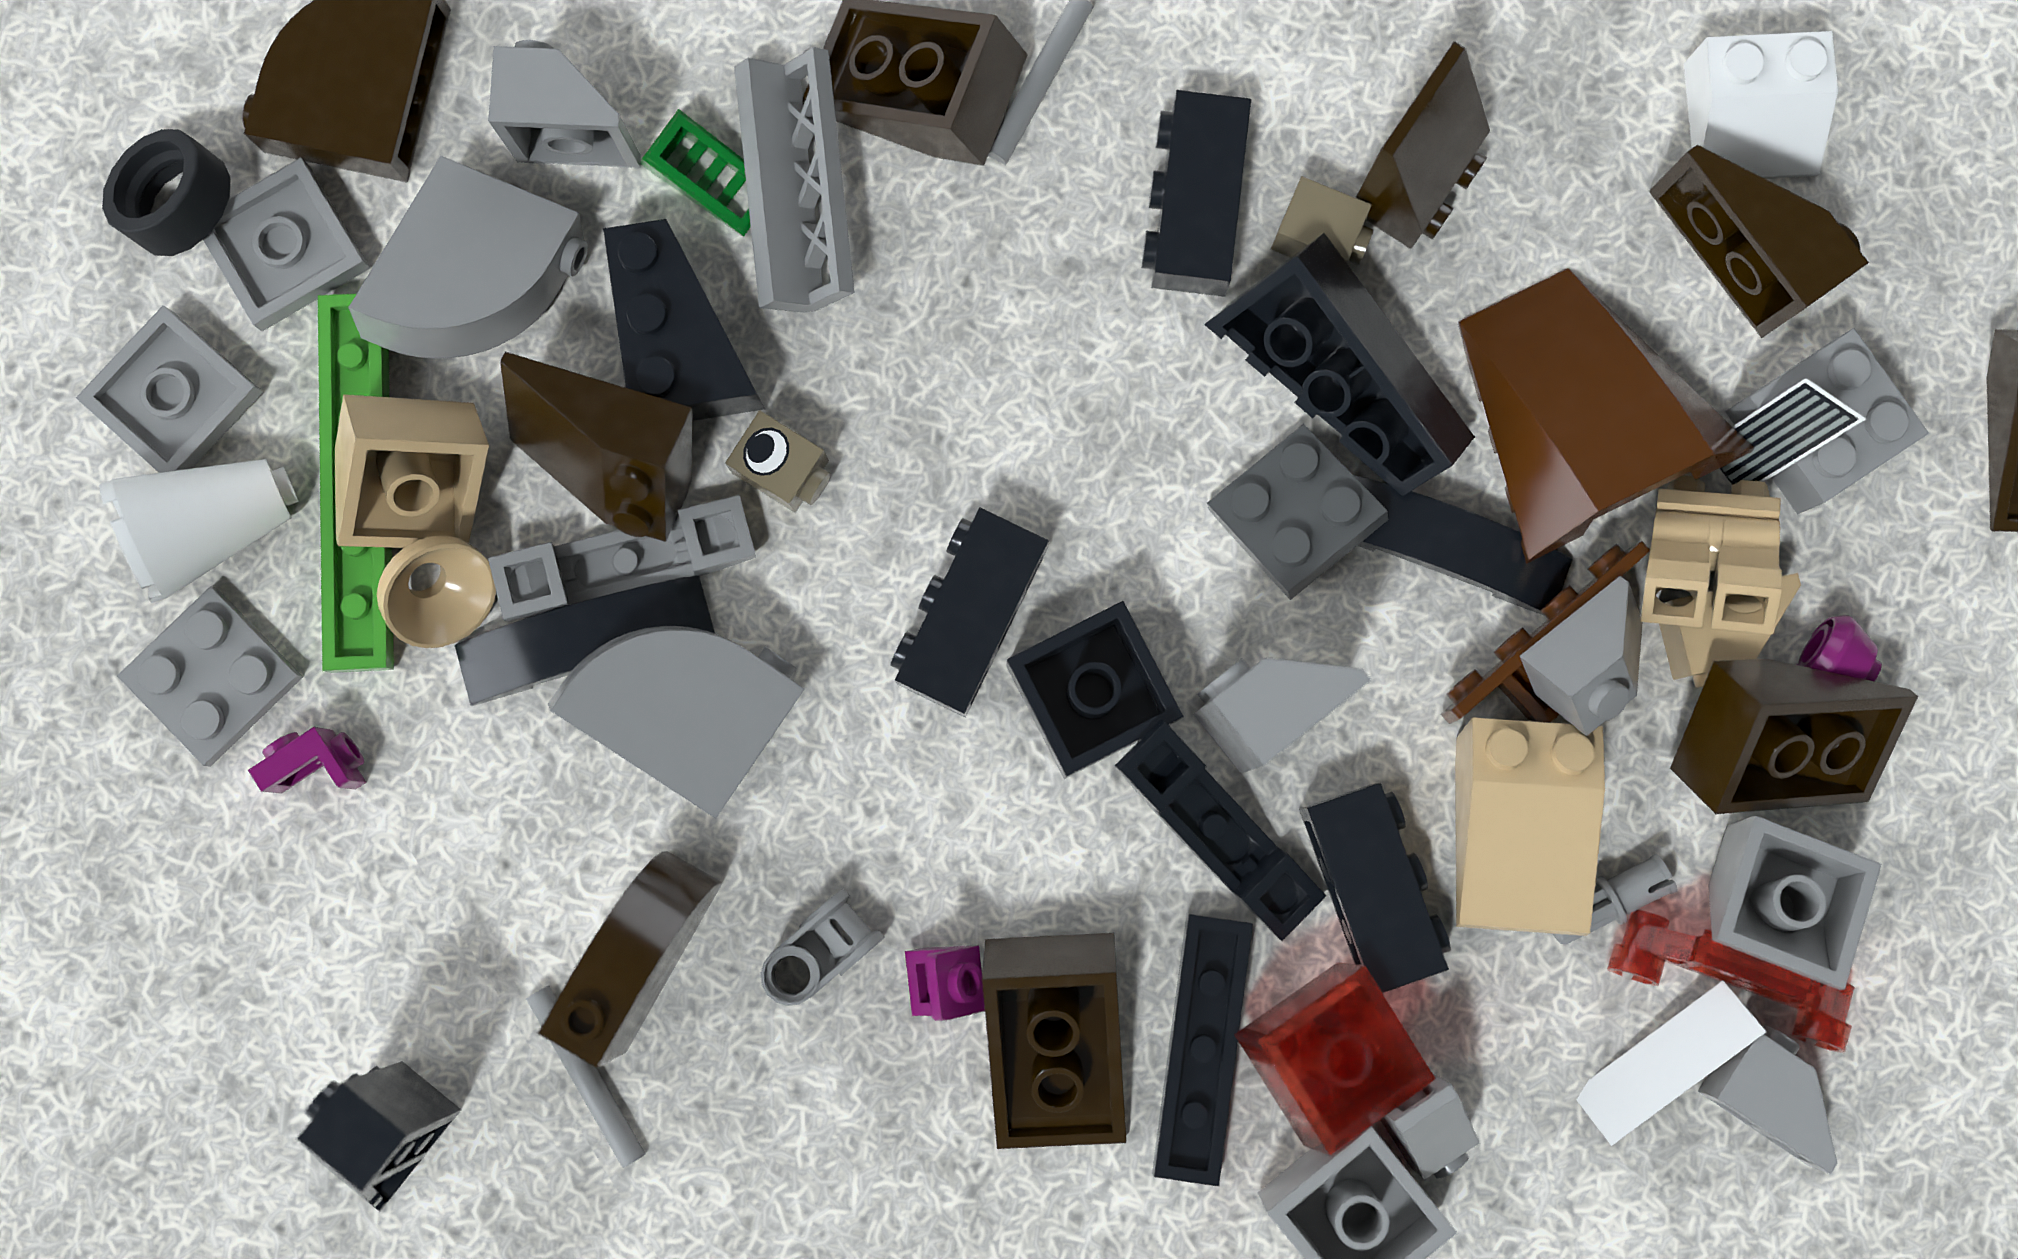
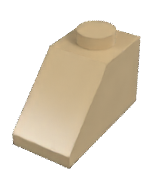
M1798 573L1782 576V592L1775 628L1801 586ZM1713 591L1707 592L1702 628L1659 624L1673 680L1693 676L1696 688L1704 686L1713 661L1757 659L1771 634L1711 629ZM1734 594L1725 599V604L1729 608L1741 613H1751L1762 607L1761 602L1751 595ZM1688 596L1674 599L1664 604L1684 606L1692 602L1694 598Z

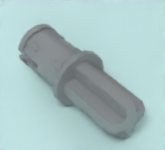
M1655 854L1650 859L1608 880L1603 876L1596 878L1597 886H1595L1590 933L1615 920L1622 925L1627 922L1626 915L1678 891L1676 883L1673 880H1668L1673 876L1659 855ZM1553 934L1560 944H1568L1582 937L1581 935Z

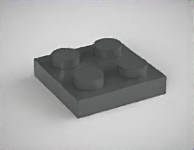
M1305 424L1300 426L1207 502L1208 509L1220 524L1290 600L1388 521L1387 510Z

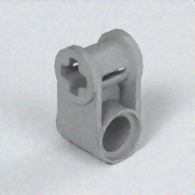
M844 888L799 925L800 929L776 948L764 961L761 970L762 986L766 994L776 1003L789 1006L801 1004L808 1000L838 974L840 976L843 975L885 938L880 930L872 932L847 903L850 895ZM833 919H835L838 922V924L852 939V945L849 944L845 940V938L839 933V931L834 927V925L832 924ZM787 956L801 958L810 969L809 984L800 993L792 994L785 992L776 982V967Z

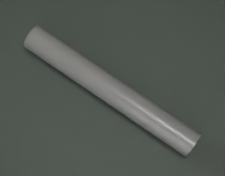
M1068 1L1003 118L989 152V157L1004 165L1009 161L1092 11L1093 5L1090 1Z
M546 986L526 998L541 1026L557 1000L550 986ZM551 1042L622 1168L644 1156L643 1148L597 1068Z

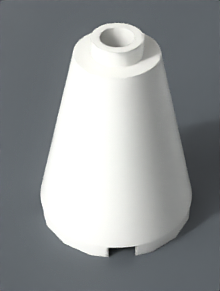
M267 459L115 478L99 484L103 504L113 502L120 518L110 521L141 589L148 587V599L151 603L168 598L291 519L287 506L299 502L284 466L271 470Z

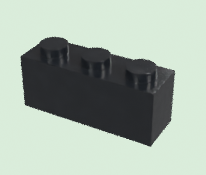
M1176 90L1172 112L1160 111L1156 149L1167 150L1165 172L1153 170L1148 207L1160 209L1158 232L1146 231L1141 265L1143 269L1153 270L1151 288L1225 297L1231 282L1251 108L1250 98Z
M979 507L972 522L962 518L946 550L947 553L955 556L944 579L937 575L932 577L919 604L918 609L926 612L927 615L916 636L909 632L904 634L892 658L890 666L899 670L895 678L896 684L966 718L1048 550L1049 540Z
M1375 783L1299 809L1364 992L1376 996L1449 970L1444 953L1451 951L1450 941L1437 914L1429 916L1421 894L1422 891L1428 889L1426 874L1415 853L1407 855L1398 831L1404 829L1406 823L1395 794L1393 792L1385 794L1382 784Z

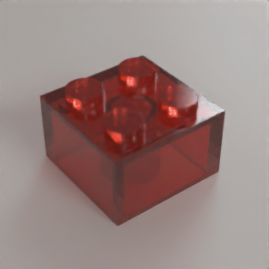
M1337 962L1234 1034L1303 1146L1329 1156L1436 1079L1365 965Z

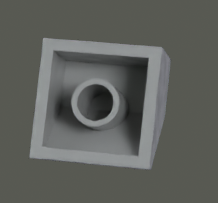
M535 40L518 41L515 43V47L494 46L488 122L518 163L640 168L641 155L618 112L559 49H554L547 43Z
M1756 815L1730 824L1726 827L1708 884L1712 940L1838 990H1843L1846 988L1882 864Z

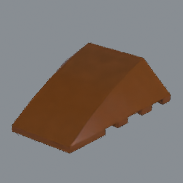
M1569 268L1458 322L1478 400L1483 403L1490 426L1488 434L1494 454H1498L1507 484L1505 492L1510 509L1516 515L1522 535L1521 546L1526 563L1582 537L1594 519L1689 472L1697 480L1754 450V447Z

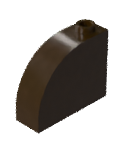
M445 0L311 1L287 22L271 44L264 58L255 92L247 97L244 104L242 116L245 128L244 134L260 150L267 154L296 160L302 158L310 163L408 182L451 8Z
M668 851L656 855L629 885L593 937L537 1034L596 1068L625 1054L723 882Z

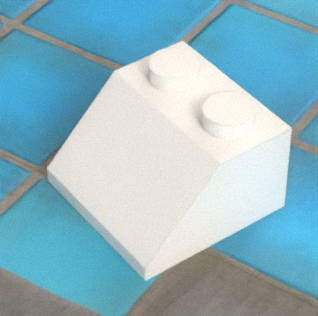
M1832 31L1706 37L1684 63L1691 147L1693 148L1698 144L1763 178L1819 175L1838 95Z

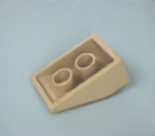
M1472 717L1457 736L1455 757L1456 927L1581 936L1590 934L1605 795L1603 726L1597 727L1589 735L1585 736L1572 724Z

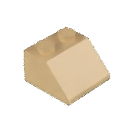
M343 394L335 444L336 541L338 546L404 548L417 540L431 536H451L469 543L489 443L474 403Z

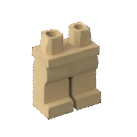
M1681 476L1669 482L1667 489H1658L1641 622L1702 628L1710 571H1713L1715 574L1711 629L1774 635L1782 592V569H1779V515L1781 498L1770 497L1768 486L1765 482L1741 480L1737 484L1732 485L1731 494L1705 492V483L1700 479L1695 480L1693 476ZM1665 588L1684 589L1692 595L1694 600L1684 606H1670L1661 602L1656 597V594ZM1734 594L1751 595L1761 602L1762 607L1751 613H1741L1729 608L1725 604V599Z

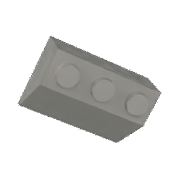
M1264 658L1250 669L1245 661L1241 659L1197 694L1205 705L1197 710L1194 716L1238 771L1244 773L1266 765L1370 682L1371 679L1363 669Z

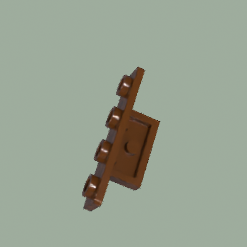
M1640 541L1626 551H1623L1618 544H1615L1587 569L1595 577L1578 593L1570 585L1540 610L1547 617V620L1532 634H1529L1523 627L1520 628L1493 652L1501 661L1482 677L1474 669L1452 687L1446 695L1453 704L1442 712L1441 716L1449 724L1458 721L1495 688L1499 687L1529 721L1547 723L1554 721L1560 714L1535 695L1520 655L1619 576L1622 577L1650 552L1647 545Z

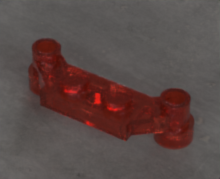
M1636 910L1630 913L1622 943L1614 944L1607 967L1609 972L1622 976V972L1633 974L1631 980L1646 985L1659 986L1665 962L1709 978L1724 981L1726 984L1797 1009L1798 1012L1791 1034L1793 1038L1806 1042V1038L1817 1041L1815 1046L1840 1053L1846 1052L1852 1026L1846 1023L1855 990L1853 985L1847 983L1845 989L1838 990L1712 940L1710 929H1705L1702 936H1693L1668 930L1670 921L1660 915L1643 910Z

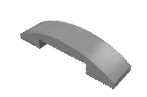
M740 495L677 510L679 515L666 542L647 536L633 537L617 530L554 546L552 542L488 557L503 620L510 621L529 618L564 606L640 586L682 577L701 576L756 558Z

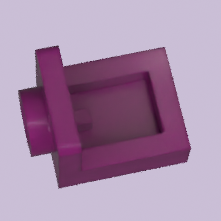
M312 727L300 736L297 732H292L278 738L262 751L265 759L248 769L260 791L282 794L323 766L338 788L356 790L367 783L358 770V767L364 764V758L353 740L344 732L336 735L333 730L320 727Z
M979 945L927 947L905 951L912 1016H932L935 1021H947L985 1011Z

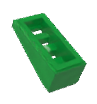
M678 109L642 157L640 164L744 237L751 227L749 208L742 218L727 208L746 181L744 159ZM685 136L695 144L678 167L674 168L666 161ZM706 151L715 159L697 184H695L686 176ZM728 166L736 173L718 198L715 199L707 193V190L723 168Z

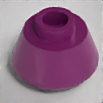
M1849 615L1833 616L1824 620L1813 632L1800 655L1798 664L1796 663V665L1874 682L1882 667V663L1876 659L1878 653L1877 645L1858 622Z

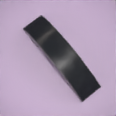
M1354 475L1388 512V521L1357 546L1370 551L1377 549L1490 591L1495 598L1541 615L1544 614L1540 610L1562 591L1573 559L1555 549L1526 563L1521 546V532L1465 509L1413 491L1402 496L1389 484Z
M697 575L640 586L564 606L496 628L454 646L470 706L533 689V686L568 676L585 657L597 648L633 631L660 626H683L715 633L700 576Z
M1160 719L1114 765L1175 835L1280 941H1283L1326 897L1325 893L1285 851L1274 844L1205 769L1207 766L1164 720Z

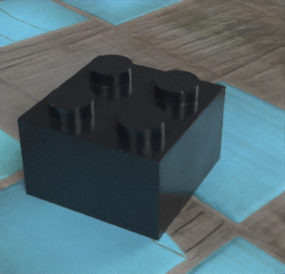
M1124 601L1006 659V667L1064 779L1137 743L1160 719L1170 726L1184 717Z

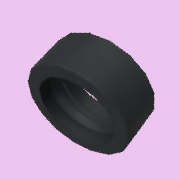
M161 129L140 138L122 154L113 166L103 189L102 209L109 225L154 256H174L196 246L211 233L222 218L230 198L231 177L224 162L195 139L179 129ZM183 173L177 189L168 201L151 213L155 197L163 186Z

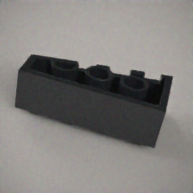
M1325 233L1321 234L1235 298L1204 324L1220 339L1227 336L1248 354L1245 361L1265 377L1270 373L1298 398L1294 403L1312 419L1318 415L1342 435L1340 443L1402 496L1453 466L1475 438Z

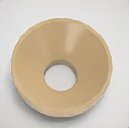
M431 536L417 540L404 547L391 559L379 580L377 601L386 625L401 641L415 647L439 648L460 641L481 625L495 601L496 589L489 561L477 548L460 538ZM426 563L440 565L438 580L430 588L421 591L409 589L410 575L417 567Z

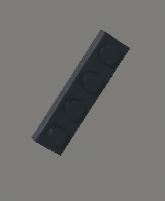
M1186 913L1152 1174L1156 1178L1219 1187L1253 923Z

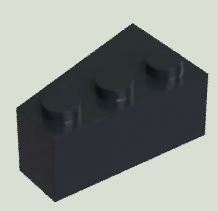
M667 219L603 228L626 388L691 407L692 421L765 410Z
M401 1061L381 1069L375 1066L363 1075L354 1073L341 1084L335 1080L331 1081L307 1107L305 1114L312 1120L296 1139L323 1166L380 1212L460 1113L461 1109Z

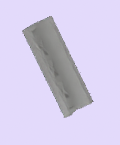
M812 47L785 65L747 58L734 66L759 308L801 313L812 312L855 293L828 50ZM808 76L810 90L803 105L801 79ZM815 134L816 151L810 165L808 148ZM821 194L823 211L818 224H816L814 209ZM827 255L831 282L823 286L821 267Z

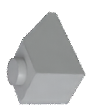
M1619 576L1520 655L1535 695L1585 736L1589 735L1606 720L1613 719L1619 715L1627 703L1637 696L1643 622H1641V616L1628 581Z
M1764 1025L1763 1028L1766 1030V1033L1711 1072L1704 1080L1698 1092L1806 1165L1831 1174L1837 1165V1158L1816 1069L1796 1056L1800 1049L1799 1044L1778 1030Z
M1423 1067L1369 1102L1412 1170L1424 1180L1433 1174L1435 1178H1443L1457 1171L1469 1159L1466 1152L1480 1143L1459 1095L1453 1086Z

